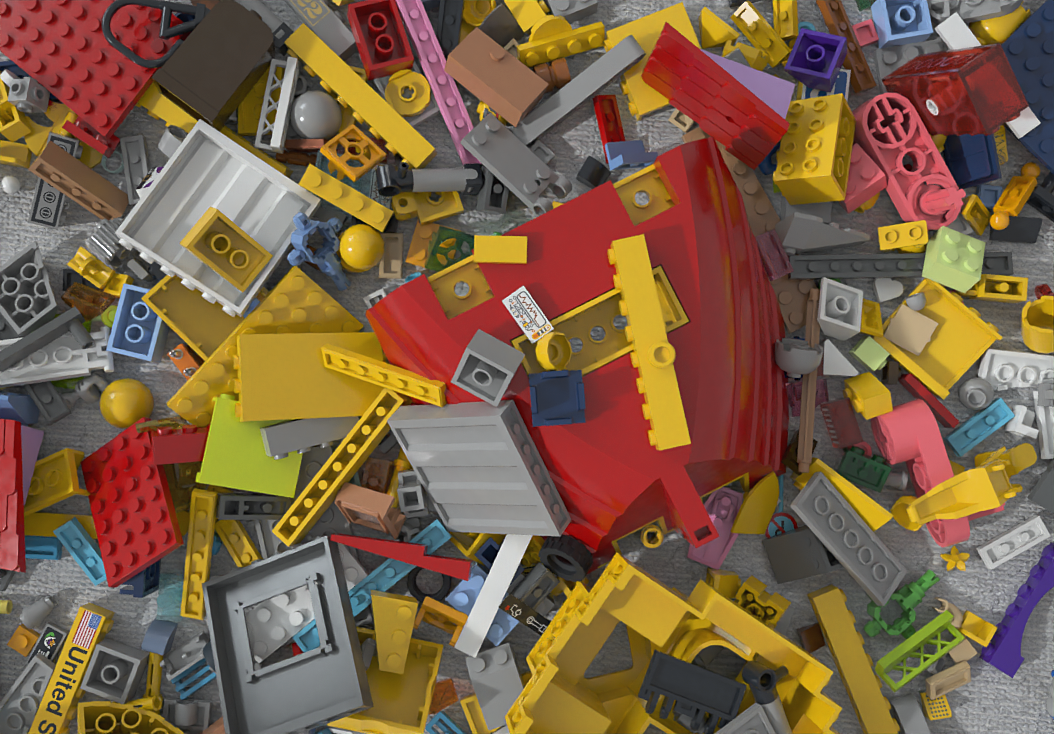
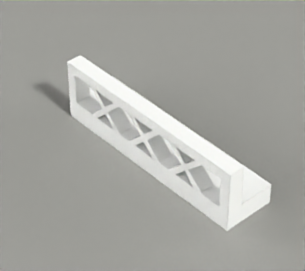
M288 57L287 62L276 59L271 61L254 145L256 149L283 154L290 120V110L300 70L297 58ZM276 67L286 68L284 78L280 81L275 76ZM280 87V99L275 103L271 98V92ZM276 109L275 122L270 125L266 119L267 114ZM272 131L271 144H262L263 135Z

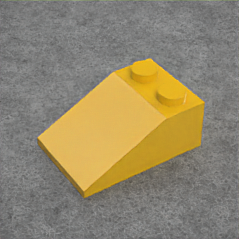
M213 207L208 208L179 243L241 292L246 290L273 257L272 254L234 222Z

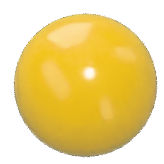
M123 378L110 383L104 389L100 397L99 406L102 416L109 424L116 428L127 429L141 418H149L154 408V399L151 391L145 384L136 379Z

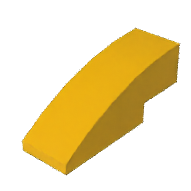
M0 78V133L13 143L32 131L24 112L19 111L17 106L8 102L10 87Z

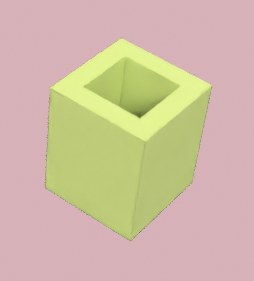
M863 336L848 352L868 371L883 368L888 361L886 358L890 355L870 336Z

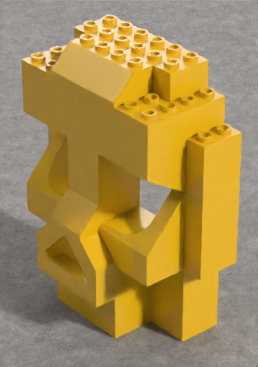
M617 552L593 588L582 581H578L526 658L533 676L505 715V720L510 734H643L650 723L667 734H693L674 721V714L672 712L676 700L673 702L667 719H662L659 716V712L665 696L660 694L653 714H649L645 710L647 700L639 698L638 693L655 649L691 663L703 648L710 645H722L729 648L746 660L744 666L749 661H757L774 671L781 666H785L788 669V675L778 681L775 686L792 734H840L831 725L836 722L843 708L822 691L823 687L828 685L833 671L812 654L700 579L691 594L687 596L674 586L672 589ZM620 621L625 623L632 667L585 678V671ZM742 670L735 680L747 685L736 717L756 703L749 684L745 683L742 679ZM719 717V719H718V722H717V725H716V727H715V729H714L713 734H715L717 731L720 730V728L718 727V724H719V721H720L721 717Z

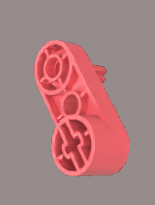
M884 93L860 104L852 111L856 119L853 145L858 143L885 174L887 182L885 189L905 223L925 220L928 231L938 230L942 226H949L957 218L961 206L964 204L962 198L966 196V193L957 186L915 107L906 97L898 93ZM905 154L910 156L913 161V168L910 172L902 164Z
M915 399L893 406L892 412L871 418L872 433L882 457L886 458V462L890 465L905 461L917 498L923 496L940 483L954 477L938 424L929 406L923 400ZM1005 503L997 508L980 511L958 519H935L925 524L932 538L942 548L969 539V521L1005 510Z

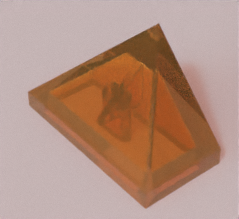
M74 282L61 295V299L70 308L76 306L86 322L103 314L116 299L115 295Z
M452 677L436 682L429 715L436 714L459 700Z

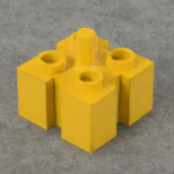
M751 575L739 589L734 602L775 629L791 602L777 592L770 595L765 591L767 585Z

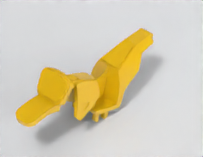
M1022 443L1007 451L1006 447L1003 446L996 451L978 453L974 458L975 468L964 471L940 483L923 496L914 500L906 508L911 522L922 525L935 519H958L1001 506L1010 497H1014L1017 495L1016 493L1022 492L1021 484H1011L1009 480L1011 476L1035 464L1037 455L1033 446L1029 443Z

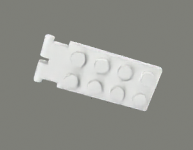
M105 326L100 328V332L89 333L95 343L88 349H82L70 331L7 370L0 371V388L89 376L91 371L104 369L107 373L114 372L113 353L111 351H103L108 345L110 328ZM22 338L0 340V351Z

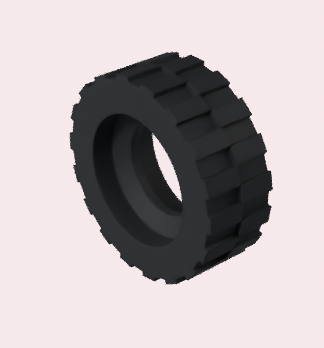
M563 534L561 536H548L538 554L540 561L550 572L560 578L573 582L584 580L593 564L591 552L578 540Z

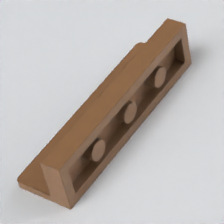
M52 141L47 143L42 153L28 169L102 220L105 218L113 220L114 218L121 217L129 203L128 194Z

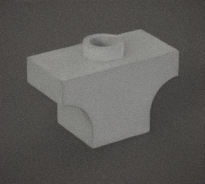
M414 469L399 471L397 492L401 512L405 513L406 518L429 515L426 491Z

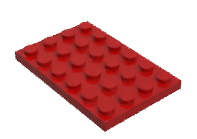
M147 417L138 420L80 462L86 490L90 493L88 495L109 587L116 588L184 544L163 464L154 465L151 431H154L151 418Z

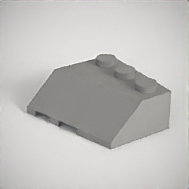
M34 241L0 267V312L17 334L22 337L52 321L59 306L38 243Z

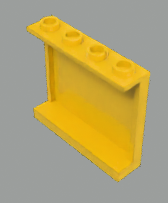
M683 2L606 31L605 40L603 41L606 53L629 35H633L646 53L637 64L620 76L622 81L620 82L623 95L627 94L630 101L628 103L629 111L632 116H636L637 121H640L644 115L671 105L668 103L669 99L647 85L641 77L643 68L665 22L669 23L690 42L701 49Z
M924 278L908 296L924 292L926 304L923 309L917 312L939 324L930 337L931 341L926 343L920 355L917 356L889 341L884 336L881 338L870 337L890 353V358L899 362V365L904 370L912 374L937 398L944 400L950 394L948 390L995 340H1001L1003 337L998 334L999 329L990 322L985 323L979 318L981 314L971 306L967 308L961 303L963 299L953 291L950 293L944 288L945 285ZM904 299V301L901 304H904L908 307L906 300ZM901 304L882 323L883 334L890 324V318L895 316Z

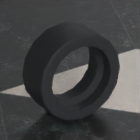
M416 566L412 569L407 578V586L410 594L416 597L417 601L423 603L425 597L428 596L439 602L447 595L451 586L452 576L442 574L443 585L441 589L434 594H426L416 584V577L424 568Z

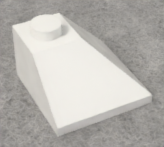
M825 277L821 279L817 320L824 335L845 341L860 332L863 291Z

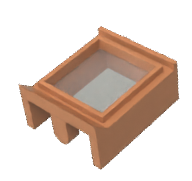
M347 482L344 483L336 494L334 503L349 523L353 522L386 534L391 533L396 540L406 520L405 515L400 514V509L392 507L395 501L393 496Z

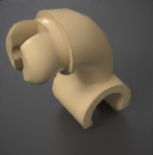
M935 597L934 599L941 601L942 605L940 608H932L941 613L948 610L954 616L951 624L955 628H961L963 622L961 611L945 599Z

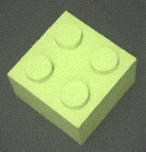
M942 226L929 239L927 244L922 277L966 293L981 279L986 242Z

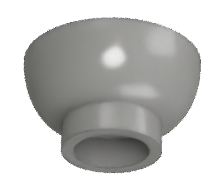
M972 378L960 386L958 396L960 402L966 408L977 411L987 408L992 403L994 390L987 381L980 378Z

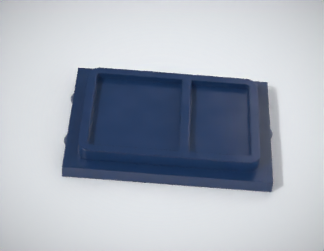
M988 105L972 109L938 123V125H944L947 130V138L943 145L945 148L943 150L945 164L959 189L964 190L977 187L978 185L1002 178Z

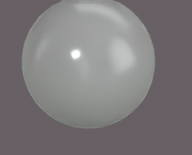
M313 90L301 94L293 102L290 110V121L295 132L303 139L330 140L340 129L342 113L339 104L332 96L322 91Z

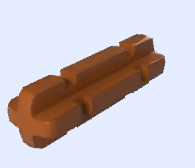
M283 150V154L276 153V160L281 163L288 162L289 164L301 166L311 164L316 168H319L321 164V157L315 154H310L309 156L307 153L288 152L286 150Z

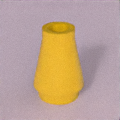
M648 525L642 530L641 541L646 547L656 548L663 542L664 535L658 526ZM649 531L653 532V536L651 538H648L647 533Z

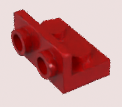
M80 116L77 117L74 123L66 120L62 126L63 129L107 158L111 157L120 144V138L114 134L110 139L104 137Z

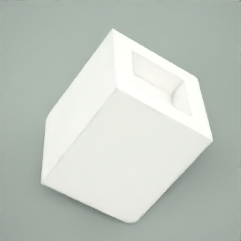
M1013 405L1011 411L1015 416L1006 423L1004 431L1023 438L1036 439L1039 430L1031 428L1036 415L1035 412L1027 410V407L1024 405Z

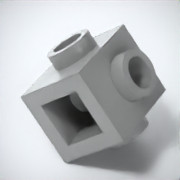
M23 77V79H14L11 82L8 102L17 106L19 111L25 113L47 112L50 92L34 78Z

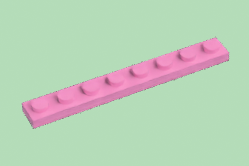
M395 0L462 164L482 165L477 158L460 144L462 139L474 127L453 77L444 71L446 59L422 1Z

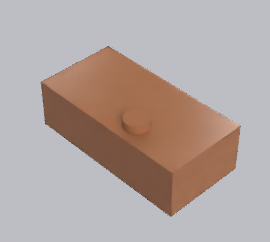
M477 27L448 55L444 69L446 73L514 127H517L541 101L549 85Z

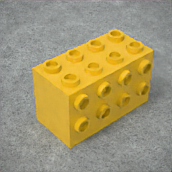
M843 93L790 101L785 118L790 124L788 131L780 139V150L776 154L777 168L773 173L774 184L779 187L782 196L786 198L790 205L845 200L856 119Z

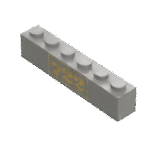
M284 0L302 22L344 62L358 51L351 27L348 29L343 24L345 20L337 10L332 12L328 7L330 6L328 0Z

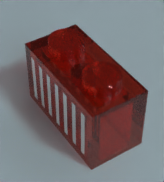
M842 397L820 404L834 448H844L864 442L849 397Z

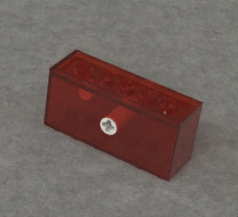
M1000 43L920 54L881 79L888 93H898L912 103L931 136L943 134L944 136L956 134L957 136L963 134H970L971 136L984 134L988 136L997 132L1000 129L999 126L1003 123L1018 118L1021 115L1020 112L1029 107Z

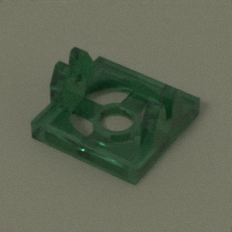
M439 226L437 233H432V241L429 240L428 256L424 264L425 268L440 272L473 255L471 250L474 249V235ZM448 239H456L453 246L448 248L439 246ZM464 241L469 245L470 252L466 251V253H463L461 247ZM451 250H458L461 255L457 259H450L448 253ZM437 254L446 257V265L440 263Z

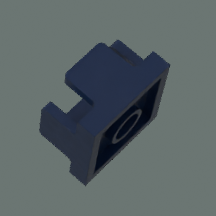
M581 370L529 374L533 427L586 423L584 383H582Z
M161 559L121 584L128 586L121 588L119 594L143 598L159 590Z

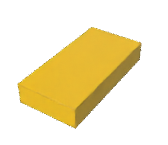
M474 235V263L527 264V236Z

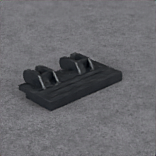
M655 649L638 697L647 700L646 713L653 714L660 694L664 695L665 697L659 712V716L662 719H667L673 702L676 700L673 710L691 717L690 729L698 731L706 711L709 715L704 727V734H713L719 717H721L718 724L720 729L736 718L747 685Z

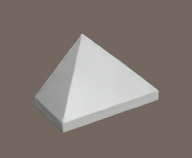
M829 339L819 342V345L824 349L821 359L823 374L846 377L859 374Z

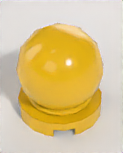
M357 224L350 226L338 236L340 243L336 254L341 259L342 268L348 272L362 273L377 265L384 255V240L379 231L370 225Z

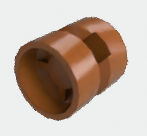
M564 57L551 61L550 66L546 63L533 66L534 73L549 84L544 94L553 92L555 86L558 89H562L571 81Z

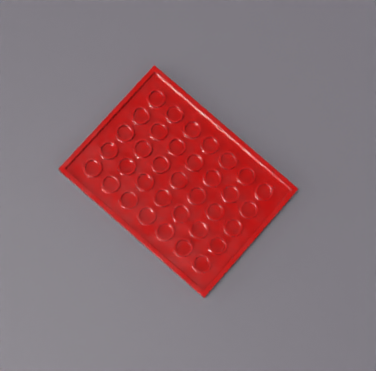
M0 0V51L95 130L110 139L153 83L152 76L159 69L145 68L137 65L111 46L105 39L101 25L102 17L106 9L115 0ZM127 5L120 8L114 14L110 23L111 32L119 42L138 56L148 60L163 57L177 40L182 39L185 41L192 31L168 40L159 38L162 10L139 5ZM172 14L170 28L184 23Z

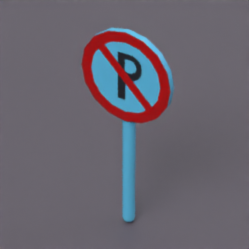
M784 474L779 476V499L781 500L779 511L773 514L765 531L766 538L798 528L795 519L788 513L783 512Z

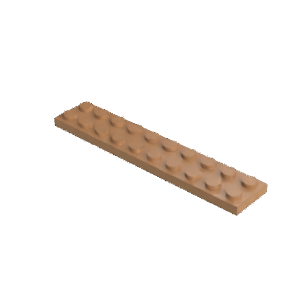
M697 127L684 134L681 138L684 143L711 136L700 129V127ZM715 140L742 194L748 221L756 238L767 278L776 294L784 319V326L790 334L806 325L807 301L810 297V289L818 288L813 279L788 280V256H783L781 252L773 251L775 225L781 220L753 169L725 150L726 147Z

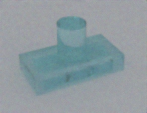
M164 572L160 574L156 620H182L180 614L184 574Z

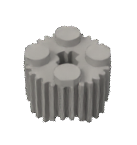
M117 217L113 220L105 218L98 222L96 225L98 231L85 243L86 247L112 270L119 269L123 266L121 262L127 259L129 255L134 257L139 252L135 248H132L130 251L118 243L120 239L115 232L125 220L122 217Z

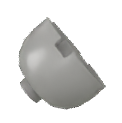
M782 338V342L777 339L775 344V361L780 369L787 372V376L801 378V374H809L820 365L824 349L816 343L814 348L810 347L808 341Z

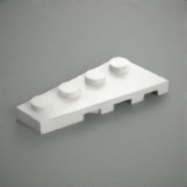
M988 348L982 354L977 378L987 381L993 390L998 391L1013 387H1030V385L1038 383L1053 384L1054 355Z

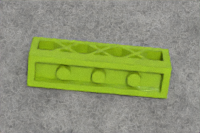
M946 610L878 660L874 671L894 692H897L963 642L965 637L951 624L954 616ZM946 629L956 638L952 642L941 641V633ZM926 644L937 645V653L935 655L924 654L923 646ZM908 657L920 658V666L917 668L906 667V659ZM891 670L902 671V679L895 683L887 673Z

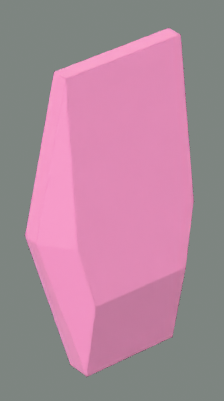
M725 486L711 493L704 503V507L720 537L698 548L690 544L687 558L719 570L739 533H731L730 530L742 505L743 493Z

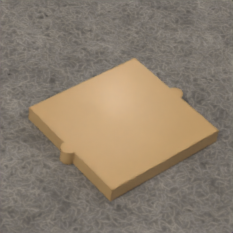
M901 304L895 316L890 318V324L883 336L919 356L926 343L931 341L930 337L939 323Z

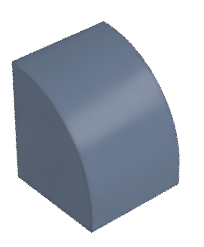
M156 617L145 634L141 649L160 655L169 652L172 648L178 623Z

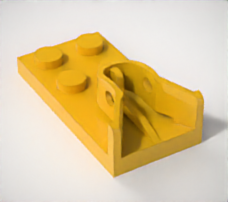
M65 448L36 461L24 506V517L75 494L90 495L87 490L79 487L77 475L80 462L85 456L84 452Z

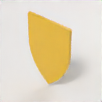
M773 471L761 479L750 492L743 494L744 501L732 525L731 533L765 534L779 498V482Z

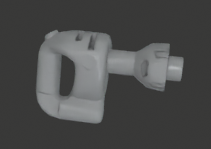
M92 374L80 380L75 385V391L64 392L60 396L69 409L75 406L79 398H82L86 403H91L96 410H99L101 393L94 384L103 392L108 383L97 374Z

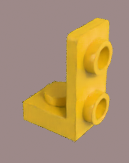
M925 220L878 227L880 250L883 252L895 251V248L929 243L927 222Z

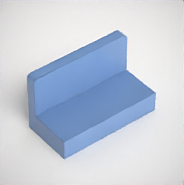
M642 140L608 142L605 144L610 171L646 168L652 165L658 156V152L645 153Z

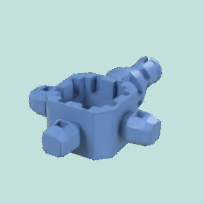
M302 212L297 213L293 217V222L298 229L292 233L290 241L295 249L289 253L287 260L293 266H298L304 261L315 263L322 273L332 278L339 291L347 289V286L351 285V281L342 271L341 259L336 254V251L339 250L340 241L335 234L341 230L343 224L338 218H331L327 222L309 219ZM318 230L320 235L324 236L322 239L324 242L321 244L323 248H318L314 251L315 255H313L310 248L306 247L308 245L306 241L309 239L308 235H312Z

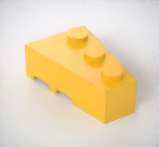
M370 589L379 670L403 674L418 601L416 597Z

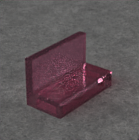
M775 229L755 237L763 266L770 281L794 271Z

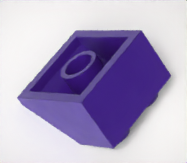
M801 28L784 68L785 72L808 88L831 93L847 54V38Z

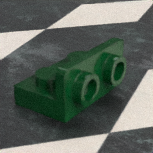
M854 445L851 448L844 446L842 450L845 453L836 472L849 481L881 493L892 469L886 463L887 459L877 454H873L872 457L864 454L865 450Z

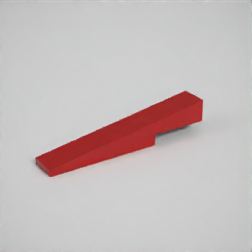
M341 533L331 534V541L465 581H469L471 577L473 560L427 554L428 545Z

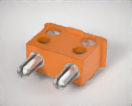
M179 344L167 354L187 381L204 363V360L188 344Z

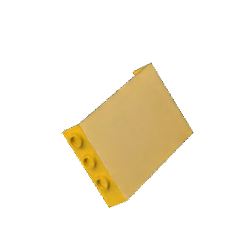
M374 332L239 334L236 337L237 355H233V368L238 369V379H234V392L239 393V403H235V416L240 417V422L363 416L385 388L325 367L321 349L322 346L328 343L386 363V355L382 351V347Z

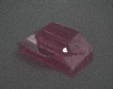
M827 379L817 380L815 408L819 404L829 401ZM802 382L786 383L792 417L800 416Z

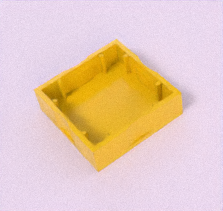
M166 275L141 299L206 361L245 318L237 314L235 317H232L222 310L224 306L217 301L212 304L202 297L203 292L197 288L192 291L181 283L183 279L180 277ZM263 286L256 298L261 302L269 291Z
M356 627L360 646L367 638L375 640V630ZM411 638L403 674L379 670L377 657L372 656L366 674L374 707L330 722L327 725L366 734H424L444 645Z

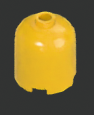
M1020 5L1010 14L970 22L969 29L984 49L996 50L1031 16L1030 9L1025 10Z
M1041 296L1039 300L1027 302L1022 309V339L1030 350L1038 353L1048 354L1054 352V296Z

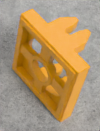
M351 124L325 143L320 149V152L329 159V172L332 174L337 170V180H342L347 176L353 182H356L382 162L387 155L354 124ZM338 144L345 148V153L340 157L336 152ZM356 147V152L360 153V155L350 154L348 148ZM350 159L358 160L364 166L352 167L346 162Z
M427 596L417 614L413 628L417 630L422 620L452 634L449 645L454 647L468 616Z

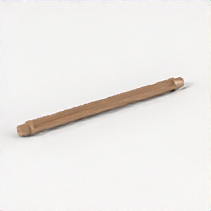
M810 289V297L807 301L805 341H808V345L813 348L815 343L819 344L820 325L817 320L820 289ZM817 368L809 374H803L797 454L798 472L809 473V466L812 463Z

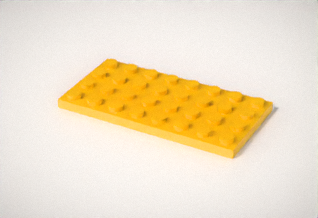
M293 266L167 402V406L189 423L197 425V428L207 427V424L211 423L215 406L213 397L220 398L221 394L235 396L234 401H239V393L234 392V379H238V369L233 368V355H237L236 337L239 334L359 332L364 325L300 268Z

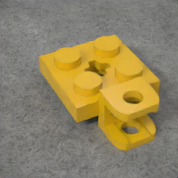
M457 191L435 192L436 195L441 196L438 202L429 199L432 192H400L392 197L391 203L395 218L398 221L412 219L417 216L420 225L461 214L464 212V208Z

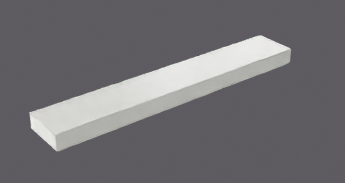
M957 12L935 28L936 32L965 70L976 78L978 87L1018 139L1040 124V121Z
M506 535L454 648L476 658L499 609L498 606L506 594L533 535Z

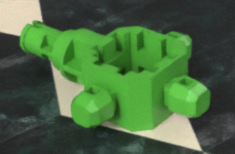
M928 569L916 582L911 581L909 584H904L898 591H894L889 600H895L901 606L903 612L901 613V618L898 617L893 621V625H887L879 614L882 606H877L872 600L867 604V613L873 621L869 620L864 625L863 630L869 637H875L880 633V630H883L889 635L901 634L905 639H908L916 633V630L911 625L916 617L914 608L922 602V598L926 596L925 592L939 582L940 579L935 577L936 574Z

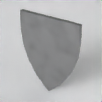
M502 3L484 19L479 27L482 32L503 48L513 38L518 41L526 35L516 19Z

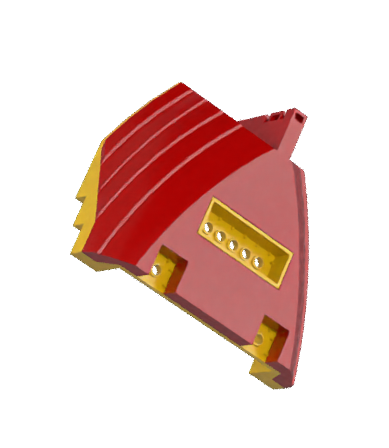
M713 136L679 145L657 156L652 165L614 184L610 180L501 235L527 236V264L474 263L473 249L471 250L473 255L428 278L423 274L401 285L366 311L365 315L389 363L429 380L444 382L446 385L444 392L446 404L485 402L483 399L451 383L465 349L478 329L525 354L501 401H514L549 472L550 478L570 515L571 521L562 534L578 540L593 556V564L587 574L610 563L617 552L622 555L617 544L618 540L657 521L664 535L675 530L695 548L720 537L703 505L702 497L736 480H739L744 492H749L761 479L772 471L777 477L786 473V465L781 460L788 446L787 372L780 369L775 361L776 340L779 339L782 342V338H785L784 319L774 289L767 278L758 244L748 221L742 194ZM637 193H645L649 199L648 203L645 205L637 204L635 201ZM642 234L645 237L668 343L674 347L676 353L673 366L691 444L660 451L656 450L655 445L651 446L648 430H652L650 419L645 420L642 404H646L644 393L639 394L636 378H640L638 367L634 368L631 361L630 352H634L632 341H627L625 328L617 329L613 324L614 317L621 315L619 301L623 299L621 290L616 291L613 275L617 274L615 264L610 265L607 249H611L612 241ZM463 282L469 286V292L465 296H458L455 293V287L458 283ZM522 286L526 288L554 328L551 332L564 333L568 340L578 338L582 342V349L579 352H572L570 362L565 370L582 371L586 423L533 427L529 374L550 371L541 367L536 360L535 350L538 341L534 344L530 342L502 302V300ZM601 327L604 330L605 336L601 341L592 339L590 334L592 328ZM409 396L413 405H431V403ZM548 536L541 537L544 539V541H546Z

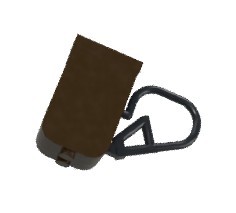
M115 0L106 9L102 17V32L111 46L139 66L159 68L152 76L159 93L195 120L199 121L201 119L219 132L270 67L272 59H275V44L271 28L262 21V17L252 9L249 11L234 0H222L211 10L206 7V4L200 3L194 6L165 0ZM127 5H139L162 10L159 38L168 40L190 31L192 33L185 41L182 39L177 40L163 57L148 60L138 56L119 42L111 32L110 23L112 17L120 8ZM172 12L195 15L194 20L170 28Z

